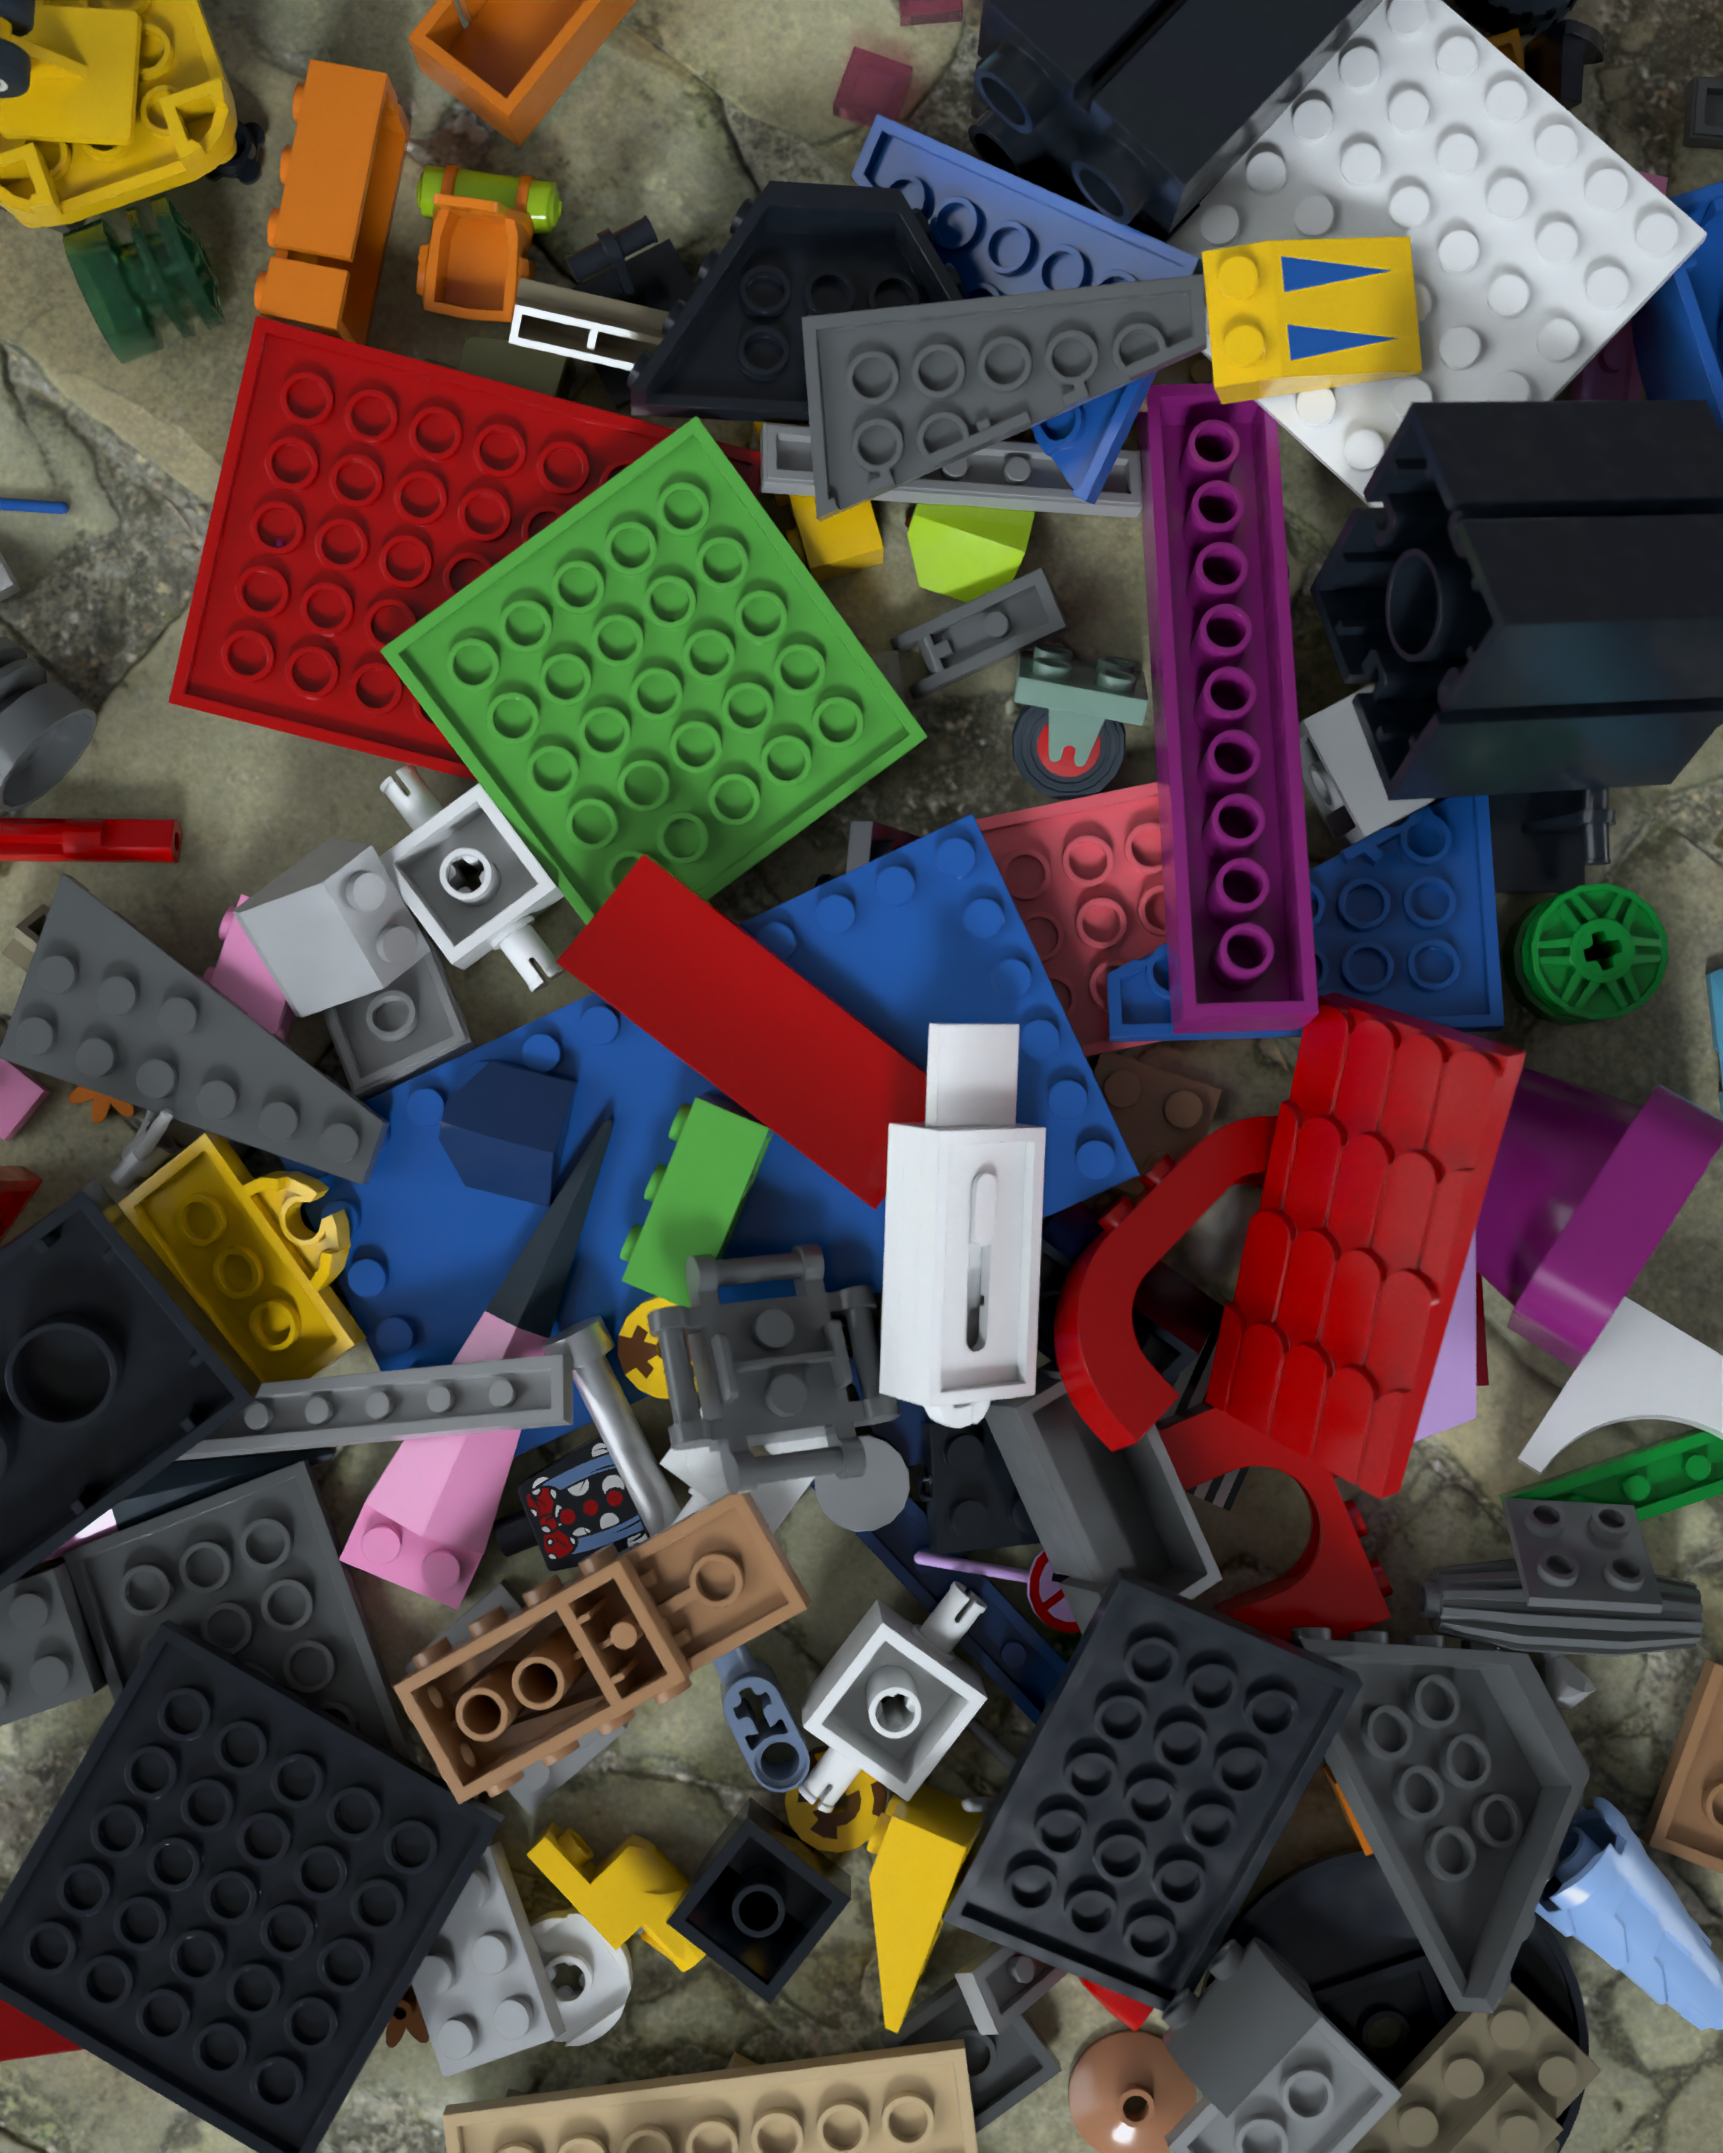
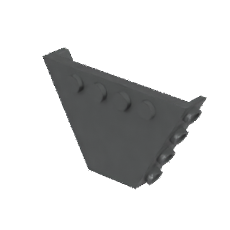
M1300 1627L1291 1629V1639L1285 1641L1356 1671L1362 1680L1363 1686L1328 1747L1324 1758L1454 2010L1494 2013L1496 2005L1505 1997L1510 1987V1971L1520 1946L1534 1928L1536 1920L1534 1912L1543 1889L1559 1866V1850L1569 1825L1577 1818L1582 1809V1793L1591 1774L1585 1760L1528 1653L1502 1652L1501 1648L1467 1640L1461 1641V1649L1446 1648L1445 1637L1437 1635L1405 1637V1645L1389 1644V1633L1350 1632L1348 1633L1349 1641L1331 1639V1629Z

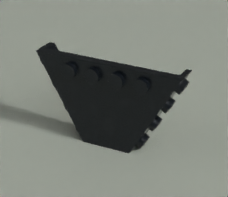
M769 181L756 201L747 198L738 209L730 227V233L733 236L721 252L714 248L705 258L696 278V284L699 286L688 303L680 299L674 304L662 327L661 333L665 337L655 352L652 354L644 351L635 362L627 380V386L631 388V415L694 418L697 416L699 419L810 425L802 317L964 300V288L960 276L950 262L943 263L932 245V232L926 217L920 209H911L898 188Z

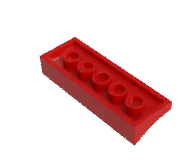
M642 854L615 891L558 958L556 963L876 1210L886 1197L889 1123L926 1122L927 1071L650 855Z

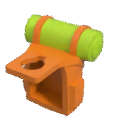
M449 163L447 166L425 165L416 186L417 206L420 208L422 217L432 219L433 223L429 244L420 245L417 259L419 265L416 294L423 297L424 311L470 321L512 323L520 277L534 280L535 263L528 259L533 233L550 235L560 219L562 201H560V193L556 182L535 179L534 175L523 174L520 177L462 169L458 164Z

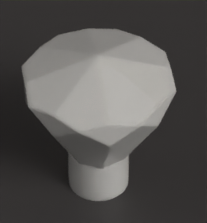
M1537 1652L1540 1661L1538 1674L1557 1709L1570 1710L1595 1692L1596 1687L1591 1680L1565 1654Z

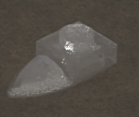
M1230 1186L1185 1233L1175 1254L1172 1269L1196 1287L1202 1288L1225 1278L1241 1264L1248 1225L1251 1217L1259 1211L1262 1196L1252 1186Z

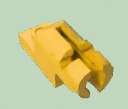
M552 1820L533 1839L526 1855L615 1950L641 1927L644 1930L640 1934L641 1939L670 1959L682 1972L691 1969L706 1956L703 1951L666 1923L667 1917L690 1880L685 1878L652 1842L632 1833L596 1867L590 1861L594 1857L591 1848L571 1828H567L563 1832Z

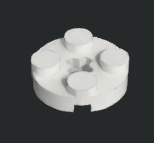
M574 1906L566 1910L547 1912L532 1920L529 1925L566 2029L563 2034L553 2039V2041L566 2042L565 2046H581L603 2036L621 2017L633 1983L632 1959L625 1942L615 1950ZM563 1962L568 1966L577 1965L582 1970L579 1977V1983L582 1988L575 1992L568 1985L557 1989L552 1983L558 1972L556 1965Z

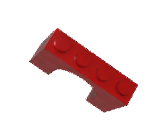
M1207 1402L1195 1405L1155 1423L1184 1491L1240 1468L1264 1466L1289 1474L1302 1489L1308 1503L1310 1533L1306 1547L1298 1561L1280 1577L1215 1604L1214 1608L1216 1611L1283 1640H1290L1291 1629L1300 1627L1331 1629V1639L1338 1640L1348 1636L1350 1632L1360 1631L1392 1617L1384 1600L1385 1597L1393 1594L1390 1582L1379 1560L1375 1558L1368 1561L1359 1538L1368 1535L1367 1528L1355 1502L1352 1499L1343 1502L1334 1478L1339 1477L1338 1475L1314 1463L1312 1458H1305L1269 1438L1270 1435L1260 1433L1228 1415L1227 1411L1223 1412Z

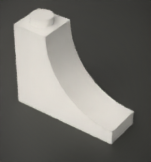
M1624 1296L1597 1340L1574 1371L1518 1457V1462L1541 1476L1548 1465L1565 1448L1579 1438L1607 1425L1638 1419L1675 1421L1694 1426L1723 1440V1356Z

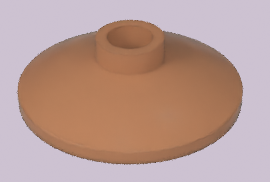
M1131 2029L1104 2035L1083 2051L1071 2072L1068 2085V2102L1077 2130L1085 2141L1098 2152L1165 2153L1170 2150L1165 2136L1196 2105V2086L1174 2060L1161 2036L1148 2031L1137 2030L1134 2032ZM1131 2096H1141L1146 2100V2105L1140 2112L1129 2113L1123 2108L1124 2102Z

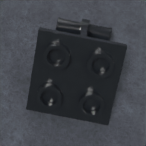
M646 215L614 233L609 228H606L597 233L598 241L569 256H565L567 265L577 283L609 266V270L572 288L573 290L670 312L674 304L680 299L688 303L696 291L670 238L625 261V257L654 242H658L657 235ZM592 362L616 410L630 404L631 388L627 386V380L631 371Z
M1609 788L1488 795L1495 893H1563L1577 886L1585 885V865H1607L1611 863L1609 826L1616 824V810L1609 809Z

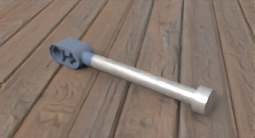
M594 1316L555 1334L542 1344V1348L546 1355L565 1354L573 1358V1380L650 1537L671 1526L680 1514L681 1509L605 1356L607 1352L615 1347V1344L601 1316ZM744 1643L712 1661L721 1679L720 1692L724 1716L757 1782L767 1790L786 1792L800 1785L808 1774L810 1758L805 1737L773 1670L766 1663L754 1659L747 1643ZM751 1687L756 1695L760 1694L765 1717L756 1722L755 1713L749 1701L745 1697L741 1698L740 1691L744 1688ZM786 1742L791 1744L795 1751L785 1762L770 1763L761 1757L764 1750L773 1743Z

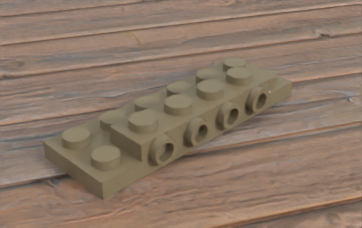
M1511 1982L1505 1997L1496 2005L1494 2013L1459 2011L1393 2081L1402 2096L1348 2153H1558L1559 2141L1556 2137L1564 2129L1556 2120L1557 2117L1601 2070L1581 2048Z

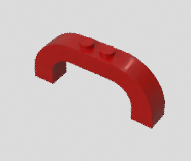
M1278 1116L1251 1117L1232 1122L1206 1136L1174 1159L1168 1153L1162 1155L1139 1177L1138 1180L1145 1188L1135 1199L1131 1201L1126 1195L1122 1196L1097 1220V1223L1104 1230L1081 1253L1067 1274L1057 1301L1054 1318V1345L1059 1372L1074 1407L1090 1429L1112 1452L1137 1443L1180 1397L1177 1391L1146 1359L1137 1343L1132 1323V1306L1136 1290L1148 1271L1230 1186L1247 1185L1263 1189Z

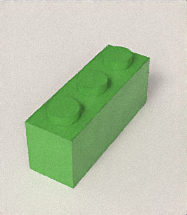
M707 1092L697 1096L693 1105L683 1102L669 1132V1138L677 1141L668 1166L660 1162L658 1163L645 1191L644 1199L653 1202L645 1224L642 1226L634 1223L622 1247L620 1259L628 1262V1266L621 1281L674 1304L690 1308L691 1303L685 1275L687 1259L689 1256L711 1254L715 1260L723 1259L774 1131L743 1107Z

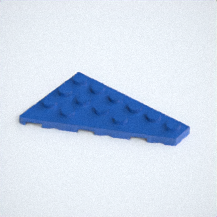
M879 114L875 117L851 174L858 186L900 189L911 209L918 208L922 211L932 232V245L943 263L950 262L960 276L964 288V300L1201 275L1204 273L1202 259L1127 225L1119 224L1107 216ZM1157 371L1031 427L1035 440L1044 453L1054 460L1074 489L1072 493L1075 497L1095 505Z

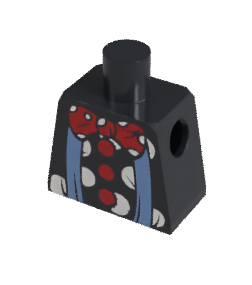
M600 1433L524 1479L517 1486L524 1509L495 1520L493 1523L498 1544L506 1557L539 1546L549 1571L578 1567V1563L611 1543L614 1544L619 1553L637 1542L641 1543L650 1538Z

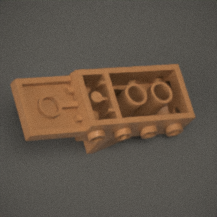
M728 1493L643 1542H637L619 1553L613 1543L608 1544L578 1563L581 1571L566 1583L562 1584L558 1575H553L522 1594L527 1603L525 1606L509 1615L506 1614L502 1605L498 1606L467 1625L471 1634L468 1638L452 1646L447 1636L412 1656L417 1667L395 1684L393 1688L458 1804L485 1790L490 1797L500 1794L525 1776L522 1771L523 1769L539 1760H542L545 1767L560 1761L580 1746L577 1739L598 1729L601 1736L611 1733L635 1717L634 1708L654 1698L657 1705L671 1700L692 1685L689 1675L693 1671L790 1619L810 1606L812 1603L811 1599L750 1493L736 1495Z

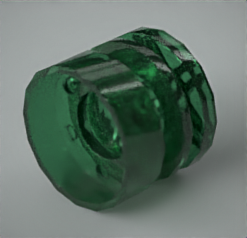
M166 193L150 199L151 208L159 230L153 231L147 218L138 206L134 205L126 208L127 222L132 240L124 244L112 226L103 218L63 233V245L77 284L103 337L122 364H128L164 349L162 330L158 318L168 316L184 339L195 337L196 329L188 306L194 305L200 318L209 330L226 324L219 301V283L205 248L193 226L189 225L182 217L174 202Z

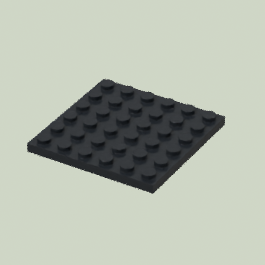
M167 1620L161 1623L0 1902V1999L258 2153H316L505 1816L473 1797L458 1804L446 1781L174 1622Z

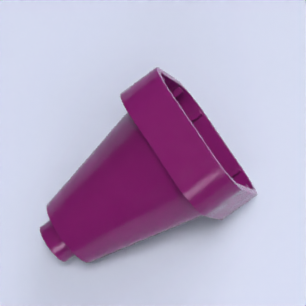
M1522 1067L1476 1225V1271L1514 1306L1507 1328L1576 1370L1722 1146L1723 1120L1661 1084H1658L1644 1106Z

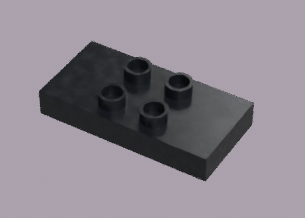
M96 1178L0 1249V1592L253 1403L262 1384Z

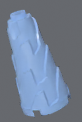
M1589 1796L1593 1800L1595 1808L1587 1810L1582 1806L1577 1818L1569 1825L1559 1850V1866L1553 1877L1546 1883L1535 1912L1565 1937L1573 1936L1580 1943L1585 1944L1589 1949L1598 1954L1616 1971L1620 1970L1657 2004H1667L1701 2031L1707 2028L1714 2030L1723 2029V1963L1711 1949V1940L1686 1911L1671 1883L1648 1857L1640 1843L1641 1841L1631 1830L1626 1817L1605 1798Z

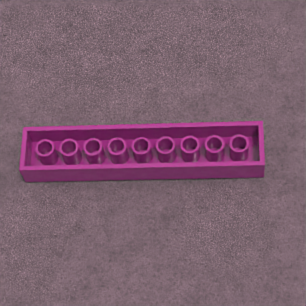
M1214 383L1151 385L1138 412L1136 427L1137 444L1141 459L1143 509L1141 512L1172 1034L1303 1030L1304 1026L1308 1025L1319 1014L1278 422L1254 400L1221 404L1215 391Z

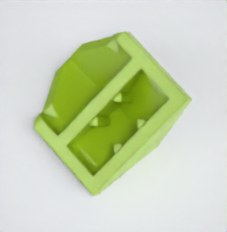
M916 503L907 531V538L918 587L967 603L1014 581L1026 552L1035 511Z

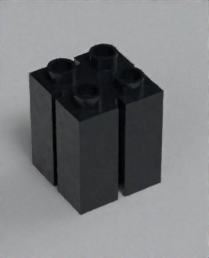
M983 0L977 55L982 59L976 64L974 72L971 115L976 121L968 128V135L972 145L984 162L1026 181L1034 173L1053 192L1063 184L1071 193V201L1107 216L1119 224L1127 225L1168 243L1200 207V202L1274 124L1383 0Z
M1706 400L1412 402L1363 491L1366 502H1382L1384 507L1353 509L1310 587L1311 595L1344 683L1378 682L1372 693H1356L1352 704L1388 800L1671 784L1716 728L1723 724V435Z

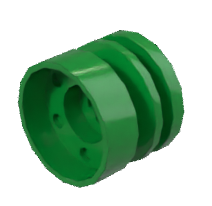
M1608 883L1580 885L1563 893L1550 896L1527 908L1510 928L1502 952L1504 977L1516 1001L1536 1018L1560 1026L1588 1024L1601 1020L1620 1018L1643 1006L1661 985L1669 960L1666 931L1655 910L1633 891ZM1599 945L1603 957L1587 962L1583 949Z

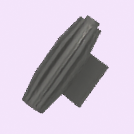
M1505 1498L1503 1510L1515 1559L1435 1567L1433 1573L1430 1574L1429 1580H1421L1418 1588L1419 1616L1421 1619L1429 1620L1433 1633L1511 1651L1620 1657L1694 1648L1696 1643H1699L1701 1639L1700 1633L1703 1630V1604H1701L1700 1591L1696 1589L1697 1585L1693 1582L1654 1573L1634 1505Z

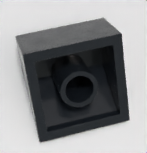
M750 1797L710 1848L667 1917L666 1923L764 2001L771 2004L850 1902L851 1876L816 1848L801 1840L796 1832Z

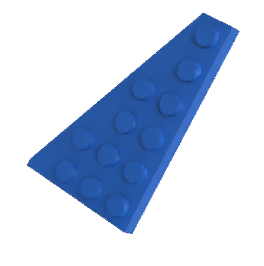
M1488 795L1448 797L1430 807L1428 805L1410 814L1408 819L1368 836L1342 850L1339 855L1309 870L1318 996L1337 992L1462 1032H1499L1504 1027ZM1167 943L1157 947L1149 955L1139 960L1134 959L1109 972L1106 977L1108 1042L1302 1037L1303 1030L1172 1034Z

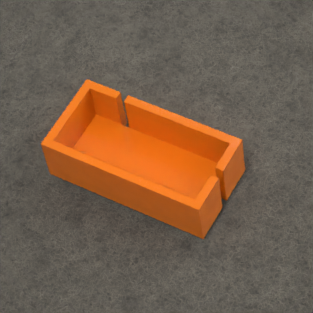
M437 0L407 38L423 74L520 148L637 0H458L463 17L469 22L465 29H463L454 1Z
M310 59L306 81H299L297 83L292 105L293 118L297 122L293 145H285L280 160V180L285 185L280 208L274 207L271 210L267 225L268 245L270 248L276 249L275 255L270 256L268 270H261L259 272L254 290L255 307L261 317L362 345H368L411 131L401 104L397 103L398 97L387 73Z

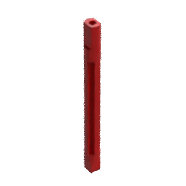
M0 818V861L179 863L183 837L182 827L178 819Z

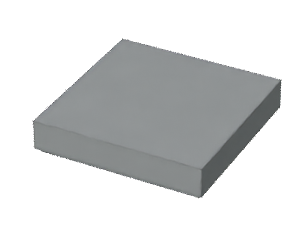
M429 936L424 938L431 951L387 987L321 1011L352 1093L362 1102L477 1048L436 945Z

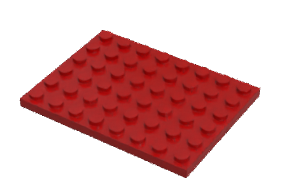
M256 316L168 703L478 781L380 650L674 433L676 429ZM715 440L757 499L760 487V452ZM281 538L285 541L286 546L274 547L277 539Z

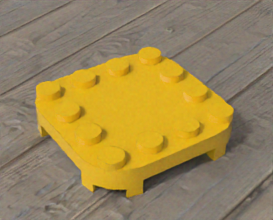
M35 0V5L134 10L139 15L142 26L135 134L132 145L12 140L4 138L0 133V205L14 215L22 225L28 228H40L72 224L193 182L216 169L218 165L227 163L233 158L237 149L235 133L238 125L235 101L200 0Z

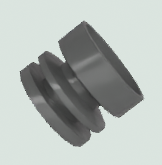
M0 637V809L11 812L22 809L38 800L64 778L90 744L97 727V716L89 706L58 681L47 683L46 669L35 660L28 658L27 652L17 643L7 637Z

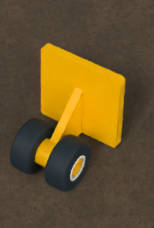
M0 0V133L4 138L120 146L132 145L135 134L142 21L137 12L124 9L35 5V0Z

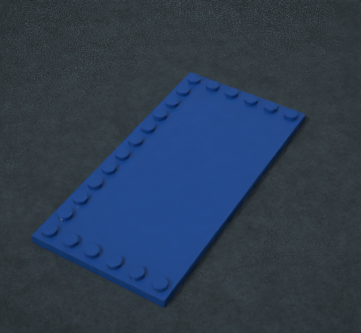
M974 814L957 820L738 924L926 1071L928 1068L929 1023L1020 1024L1016 1123L1046 1127L1042 1219L1140 1175ZM594 992L364 1101L363 1103L390 1123L368 1185H362L279 1156L286 1171L302 1172L320 1180L329 1187V1190L323 1197L310 1203H302L315 1233L319 1231L321 1219L343 1209L346 1212L349 1220L351 1247L345 1267L336 1278L360 1329L367 1337L366 1341L380 1371L451 1365L550 1207L464 1185L439 1141L440 1124L446 1102L492 1060L578 1080L553 1201L602 1123L612 1118L613 1129L550 1338L581 1321L594 1316H601L615 1344V1347L607 1352L605 1356L629 1405L651 1395L638 1390L624 1374L618 1358V1335L627 1316L646 1299L656 1295L621 1281L628 1266V1262L620 1259L622 1247L634 1223L642 1226L645 1224L653 1202L644 1199L645 1191L658 1163L660 1162L668 1166L677 1141L669 1138V1132L682 1103L686 1102L693 1105L697 1096L707 1092L738 1106L740 1105ZM774 1132L723 1259L792 1252L793 1247L796 1245L816 1243L819 1245L824 1258L823 1283L825 1293L840 1291L853 1286L870 1285L873 1287L875 1295L883 1291L886 1197L877 1209L874 1210ZM793 1279L720 1286L717 1289L720 1304L797 1296ZM574 1380L573 1425L522 1429L514 1457L593 1422Z

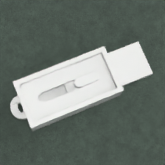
M929 1023L926 1122L889 1123L879 1393L924 1406L932 1420L952 1428L961 1429L972 1423L977 1424L984 1418L991 1400L1035 1395L1046 1127L1016 1123L1020 1024Z

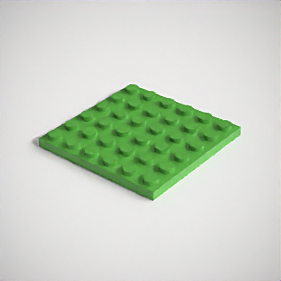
M697 416L380 650L586 925L615 891L642 854L650 855L698 894L709 900L928 737Z

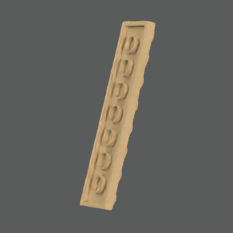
M964 2039L450 2104L446 2106L442 2115L447 2153H978Z

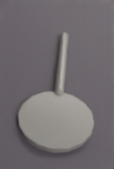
M856 1435L861 1440L866 1454V1469L863 1476L839 1479L835 1473L815 1476V1496L823 1513L837 1526L854 1532L875 1531L891 1523L904 1509L910 1492L909 1470L901 1454L887 1441L871 1435Z

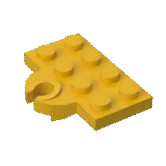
M209 1131L204 1133L118 1203L127 1218L261 1383L314 1378L367 1338L330 1287V1284L344 1269L351 1247L349 1220L345 1210H340L321 1219L318 1233L309 1230L301 1218L300 1209L302 1203H310L323 1197L329 1190V1187L320 1180L299 1171H274L254 1179L226 1138Z

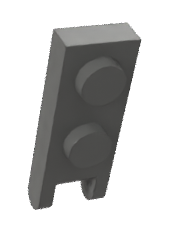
M1041 567L892 638L890 644L894 653L905 652L917 645L921 651L930 676L909 686L911 695L916 700L1068 631L1070 626L1047 571Z

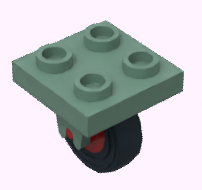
M1036 644L1034 651L1024 650L1020 652L1015 676L1014 702L1026 705L1021 709L1012 731V756L1020 775L1037 792L1057 800H1071L1090 796L1100 792L1117 775L1125 757L1126 731L1123 723L1143 726L1148 705L1144 672L1134 670V662L1107 655L1098 656L1097 663L1071 659L1073 653L1071 650L1050 644Z

